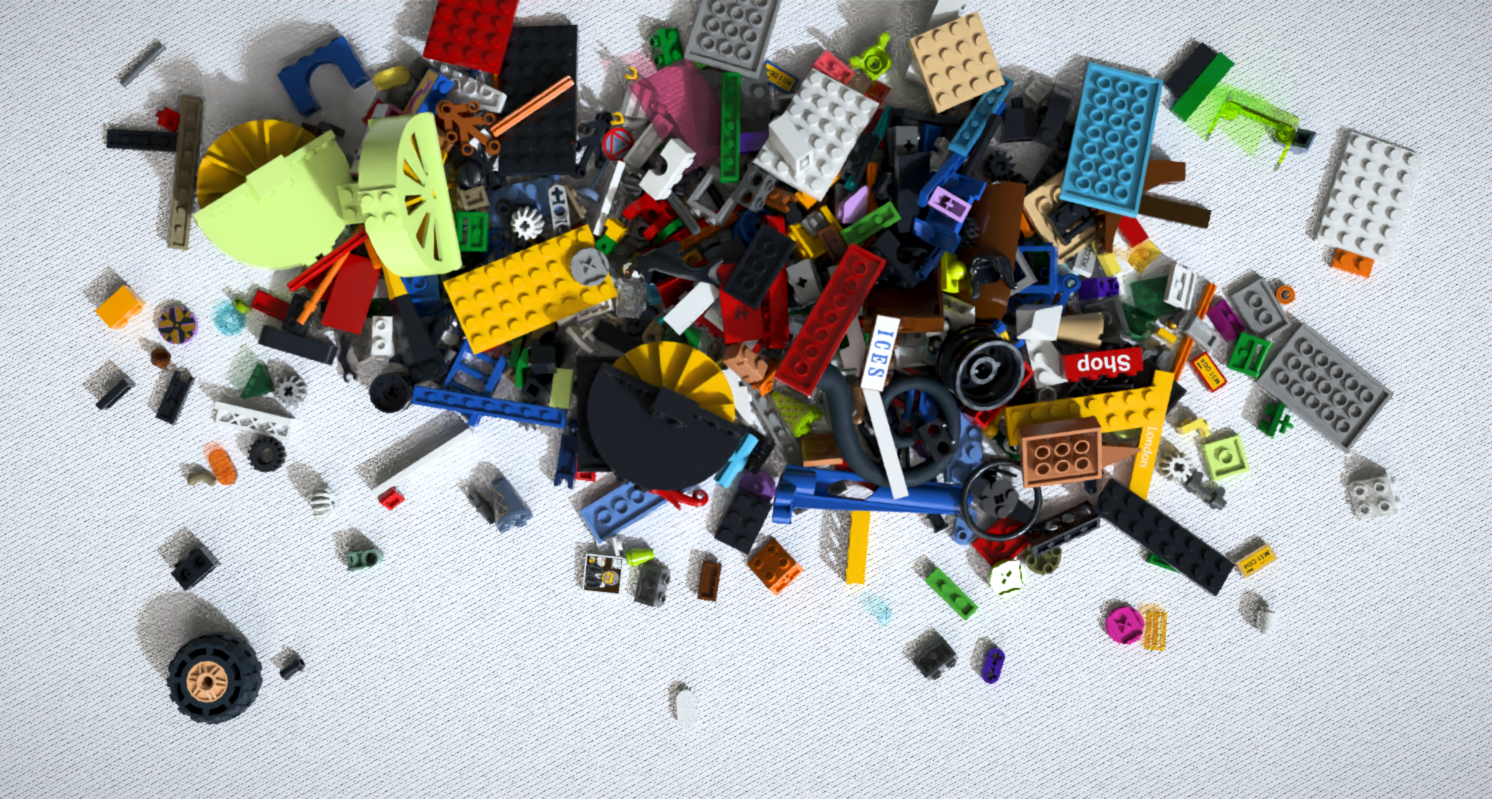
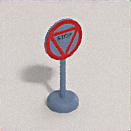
M612 128L606 132L602 139V150L607 159L590 188L584 185H579L575 191L579 195L595 204L600 203L601 197L594 189L611 161L619 160L623 162V158L634 145L632 135L627 130Z

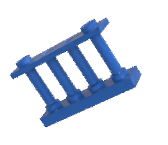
M466 338V340H462L458 347L460 352L441 389L449 390L451 387L462 393L493 397L508 366L507 357L501 355L500 358H495L483 352L474 355ZM467 353L492 364L494 368L492 374L486 375L464 364L463 361ZM460 370L483 381L484 385H486L483 392H477L455 381L454 379L458 371ZM459 412L467 416V419H469L467 424L472 427H478L483 417L482 415Z

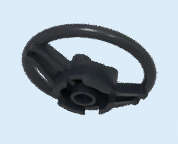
M997 458L982 463L966 478L960 493V511L964 522L974 534L988 541L1005 542L1020 537L1035 523L1042 506L1041 487L1033 488L1034 505L1033 509H1031L1018 499V492L1008 481L999 477L989 480L978 477L984 471L996 466H1010L1021 471L1019 461L1009 458ZM969 491L977 497L979 508L989 516L995 518H1006L1009 516L1024 524L1006 534H992L982 530L973 522L969 514L967 505ZM1000 495L999 499L995 501L994 496Z

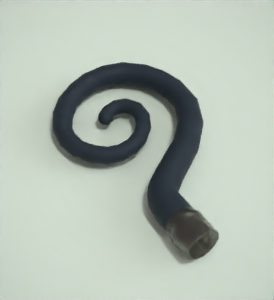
M790 345L783 347L777 361L775 373L788 353ZM829 363L816 387L821 388L825 393L833 437L841 455L848 466L860 478L882 487L891 488L885 467L873 462L861 447L854 428L847 381L840 370ZM916 374L899 377L884 387L883 392H880V397L886 417L890 402L900 393L919 390L931 395L939 405L943 420L947 426L945 430L948 435L953 437L956 443L954 447L957 450L961 435V415L954 397L945 385L931 377ZM915 414L910 417L911 429L907 435L899 436L890 429L895 448L911 447L920 439L913 427L922 422V418L919 415ZM940 442L937 447V450L942 451L945 447V443ZM955 453L937 463L931 461L930 457H928L925 461L913 467L902 468L906 487L918 486L937 477L950 464Z

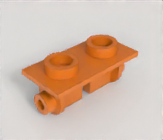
M772 359L768 363L767 375H764L762 380L752 382L751 387L754 390L759 389L761 397L770 392L778 381L774 379V375L782 363L779 359Z

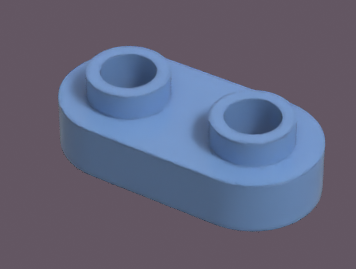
M968 507L969 514L976 524L977 513L974 509ZM960 512L957 514L952 539L959 545H966L971 541L973 532L964 522ZM961 532H965L966 534L964 539H960L959 534Z

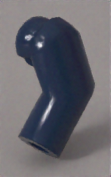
M1097 479L1084 481V489L1088 494L1092 495L1097 492Z

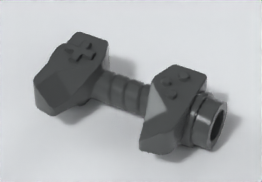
M1146 343L1133 346L1141 347L1142 361L1153 356L1152 362L1159 368L1162 367L1166 358H1169L1171 355V350L1166 344L1155 346V348H1149Z
M1200 471L1194 472L1186 481L1184 489L1189 493L1199 492V494L1206 498L1205 503L1211 509L1222 510L1227 504V501L1223 498L1226 492L1225 489L1220 486L1211 493L1201 486L1203 473Z

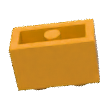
M123 285L95 312L110 328L122 329L129 323L128 320L132 316L138 315L143 310L142 307L146 303L132 287Z

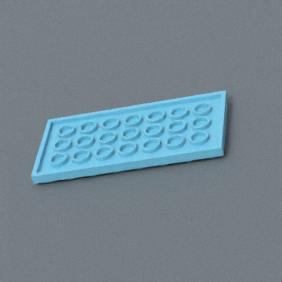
M1092 62L1088 63L1059 199L1136 218L1144 185L1163 80Z

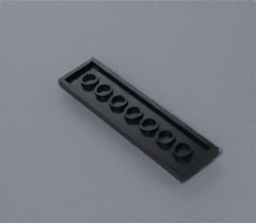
M1109 478L1090 510L1211 596L1216 597L1235 565L1113 478Z

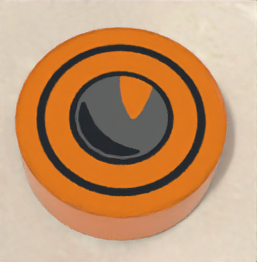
M1280 286L1274 292L1281 305L1290 304L1295 299V291L1291 286Z

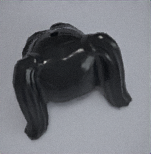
M1004 254L976 256L966 268L967 282L970 289L969 298L971 301L979 298L980 285L996 283L1003 279L1005 285L1010 290L1017 289L1018 285L1014 281L1011 262Z

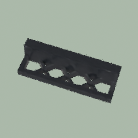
M1087 500L1033 525L1025 532L1023 536L1030 544V554L1033 558L1100 528L1101 518L1090 511L1093 505ZM1085 508L1091 512L1088 515L1079 514V511ZM1065 517L1075 518L1073 522H1063ZM1052 524L1057 525L1058 528L1055 530H1048L1046 529V526ZM1037 532L1041 533V536L1033 540L1029 534Z

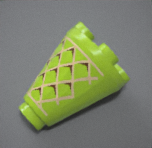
M782 386L778 387L771 395L773 403L795 437H800L802 434L804 436L808 435L813 429L811 426L815 421H820L824 416L819 406Z

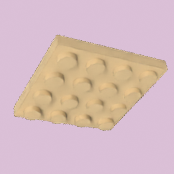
M978 10L907 40L935 114L1005 84Z
M1065 168L1026 194L1023 211L1041 242H1053V246H1058V266L1097 239V230L1095 225L1074 237L1070 244L1064 246L1046 219L1049 214L1067 202L1066 200L1059 199ZM1082 217L1065 228L1064 232L1067 234L1084 221Z

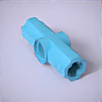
M747 432L746 436L741 438L731 458L716 473L713 480L727 489L736 474L747 463L748 456L757 444L758 439Z

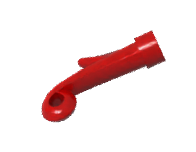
M696 489L692 493V497L677 490L647 491L663 497L678 510H681L679 503L700 507L707 504L709 500L708 494L703 489Z

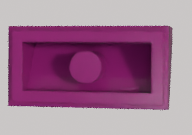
M1224 298L1208 308L1206 315L1226 342L1235 339L1240 331L1243 332L1246 329Z

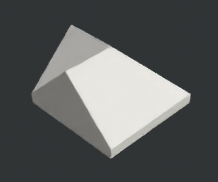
M1023 304L1016 310L1017 338L1056 341L1063 306Z

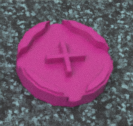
M1129 606L1114 608L1105 619L1107 635L1117 643L1127 645L1134 643L1143 634V617L1136 609Z

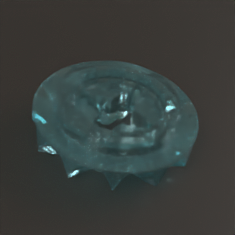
M234 306L220 308L214 323L217 330L223 335L236 336L244 330L246 317L244 313L239 312ZM233 316L232 320L237 324H229L227 326L228 322L224 318Z

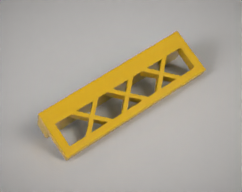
M851 511L845 583L848 585H852V583L864 584L871 511Z

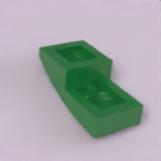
M529 348L523 349L518 360L515 378L516 388H523L526 382L525 368H532L528 366V356H531Z

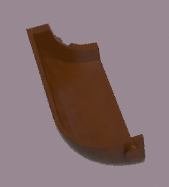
M981 180L987 183L980 200L973 201L972 207L967 216L974 218V221H977L978 225L976 226L979 227V231H976V233H979V237H975L977 242H972L973 247H968L969 250L955 251L957 261L963 262L967 268L968 264L976 256L1004 254L1010 260L1014 272L1027 184L1008 181L989 184L990 180ZM963 225L958 233L959 236L963 234ZM965 275L964 278L958 280L957 293L943 290L941 292L975 306V323L991 327L994 320L998 319L1001 321L1011 290L1001 279L996 283L980 285L979 298L971 301L969 298L970 289L967 276Z

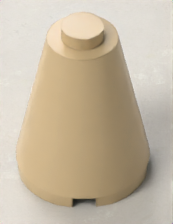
M1101 312L1061 316L1057 339L1092 351H1098L1101 345V340L1098 339L1100 334H1103V315Z

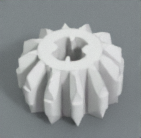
M526 206L525 209L520 207L517 212L513 213L510 225L515 226L512 232L518 231V238L524 235L525 240H528L530 237L534 239L537 237V234L542 232L544 221L540 220L542 214H536L537 208L531 211L529 206Z
M1173 451V454L1167 453V459H1161V462L1165 465L1159 467L1160 470H1165L1162 473V477L1168 476V482L1174 480L1177 484L1181 480L1187 481L1186 475H1192V472L1188 471L1189 468H1194V465L1188 464L1192 459L1190 457L1185 458L1186 453L1184 452L1180 454L1178 451ZM1174 464H1179V467H1177L1178 471L1174 470V467H1176Z
M331 487L313 490L310 496L313 516L317 520H328L335 517L338 511V504L335 492Z

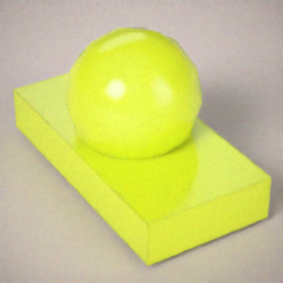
M943 252V256L940 258L941 290L957 293L958 280L966 275V265L961 261H957V254L954 253L952 255Z

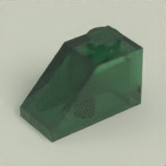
M1124 302L1121 303L1130 330L1125 332V334L1137 342H1144L1151 338L1158 317Z

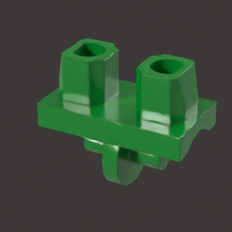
M1268 403L1264 414L1273 416V422L1261 420L1258 430L1267 434V437L1270 439L1274 438L1278 425L1281 426L1279 433L1285 434L1287 428L1293 429L1294 427L1293 424L1289 423L1290 415L1286 414L1284 420H1281L1285 404L1280 403L1276 405Z

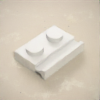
M1177 264L1171 265L1163 301L1175 307H1181L1184 311L1190 310L1197 274L1191 273L1190 270Z

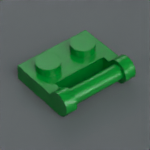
M454 212L455 229L460 252H487L489 213ZM463 219H468L467 245H462Z
M1240 331L1226 367L1259 378L1261 367L1269 348H1272L1274 342ZM1260 344L1262 347L1252 369H1249L1248 367L1257 345Z

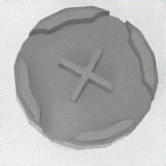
M583 248L576 252L571 259V275L576 282L583 286H596L603 282L608 275V259L604 253L597 249Z

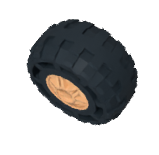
M209 633L194 638L182 646L175 653L174 659L170 661L168 667L169 677L166 678L167 687L170 688L171 692L169 697L172 703L175 702L179 707L178 711L184 716L188 715L192 721L197 723L219 724L236 718L255 702L259 689L262 687L263 678L261 677V670L263 669L261 661L258 662L256 651L253 647H249L244 639L239 636H232L230 633Z

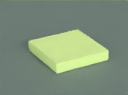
M1239 434L1201 444L1211 481L1250 471Z

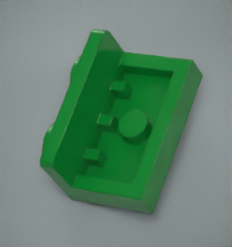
M678 28L657 29L650 34L649 43L653 50L654 64L658 72H662L666 68L683 67L686 65Z

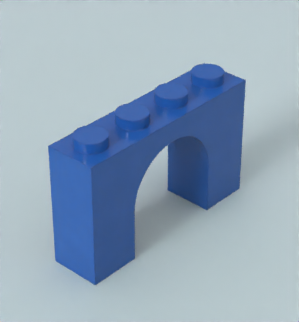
M344 36L332 39L331 43L327 46L318 47L314 50L313 54L301 57L296 64L284 67L277 74L299 114L305 118L322 109L310 87L311 75L319 66L324 64L339 66L349 85L354 89L371 80L351 44Z

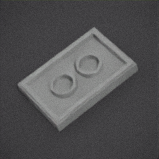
M1264 276L1228 295L1253 336L1268 340L1292 326Z

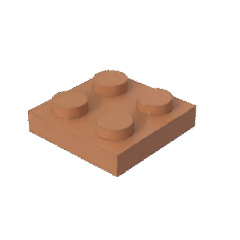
M833 433L800 436L804 467L842 464V455L833 437Z

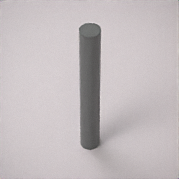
M159 43L119 83L126 88L166 47Z

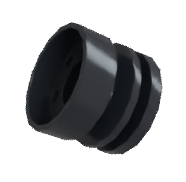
M394 371L381 374L370 385V400L374 407L381 412H399L412 405L414 386H412L410 376L405 372ZM398 388L399 392L393 394V391Z

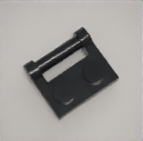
M1070 201L1065 202L1046 217L1064 246L1070 244L1071 240L1086 228L1096 224L1095 218L1090 215L1085 205ZM1082 217L1084 220L1067 234L1064 232L1065 228Z

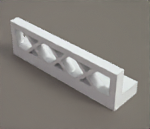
M619 160L613 161L601 201L590 228L592 235L600 238L604 236L601 233L605 222L609 218L608 213L611 205L613 204L616 209V213L612 217L619 220L626 200L623 192L620 198L614 199L617 187L620 186L621 190L623 188L622 183L624 181L621 182L620 180L623 169L627 171L632 169V167L625 165L626 163Z
M215 401L214 409H218L215 424L291 441L296 422L295 418L228 402ZM224 411L231 412L234 417L229 422L221 421ZM247 416L250 417L253 423L246 427L242 425L239 419ZM262 420L268 421L271 428L263 431L258 423ZM280 425L289 426L287 436L280 435L276 427Z

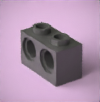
M750 164L732 200L758 214L759 210L763 208L769 192L773 190L776 179Z

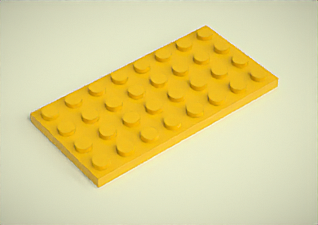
M588 224L443 282L474 355L618 296L609 272L603 282L591 287L579 284L571 275L570 264L575 253L583 248L590 247L596 249V242Z

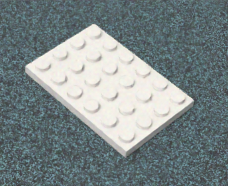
M812 68L784 114L787 115L813 150V165L796 176L770 141V136L753 161V165L821 202L860 135L864 132L879 108V103Z
M1350 132L1314 242L1335 249L1339 248L1374 259L1375 262L1389 265L1424 155Z

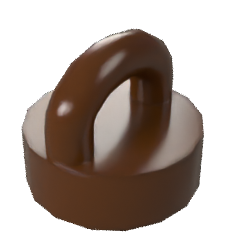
M164 349L152 351L150 362L153 365L165 370L170 364L171 354Z

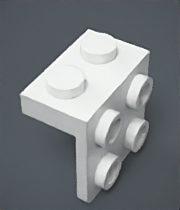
M1392 472L1385 473L1381 477L1353 481L1349 484L1358 519L1399 513L1400 507H1403L1401 496H1397L1396 488H1398V482L1396 477L1392 476Z

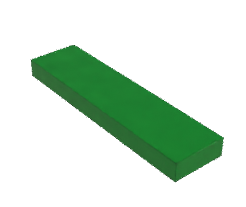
M1220 51L1169 111L1183 123L1186 122L1235 63Z

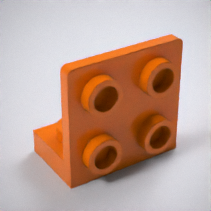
M775 538L770 540L747 562L749 568L776 596L804 571L801 565L790 556Z

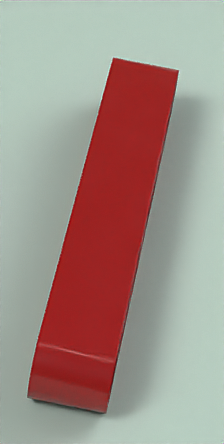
M762 215L760 227L762 223H765L786 235L785 219L783 216ZM787 262L762 301L763 335L766 348L786 349L789 345Z

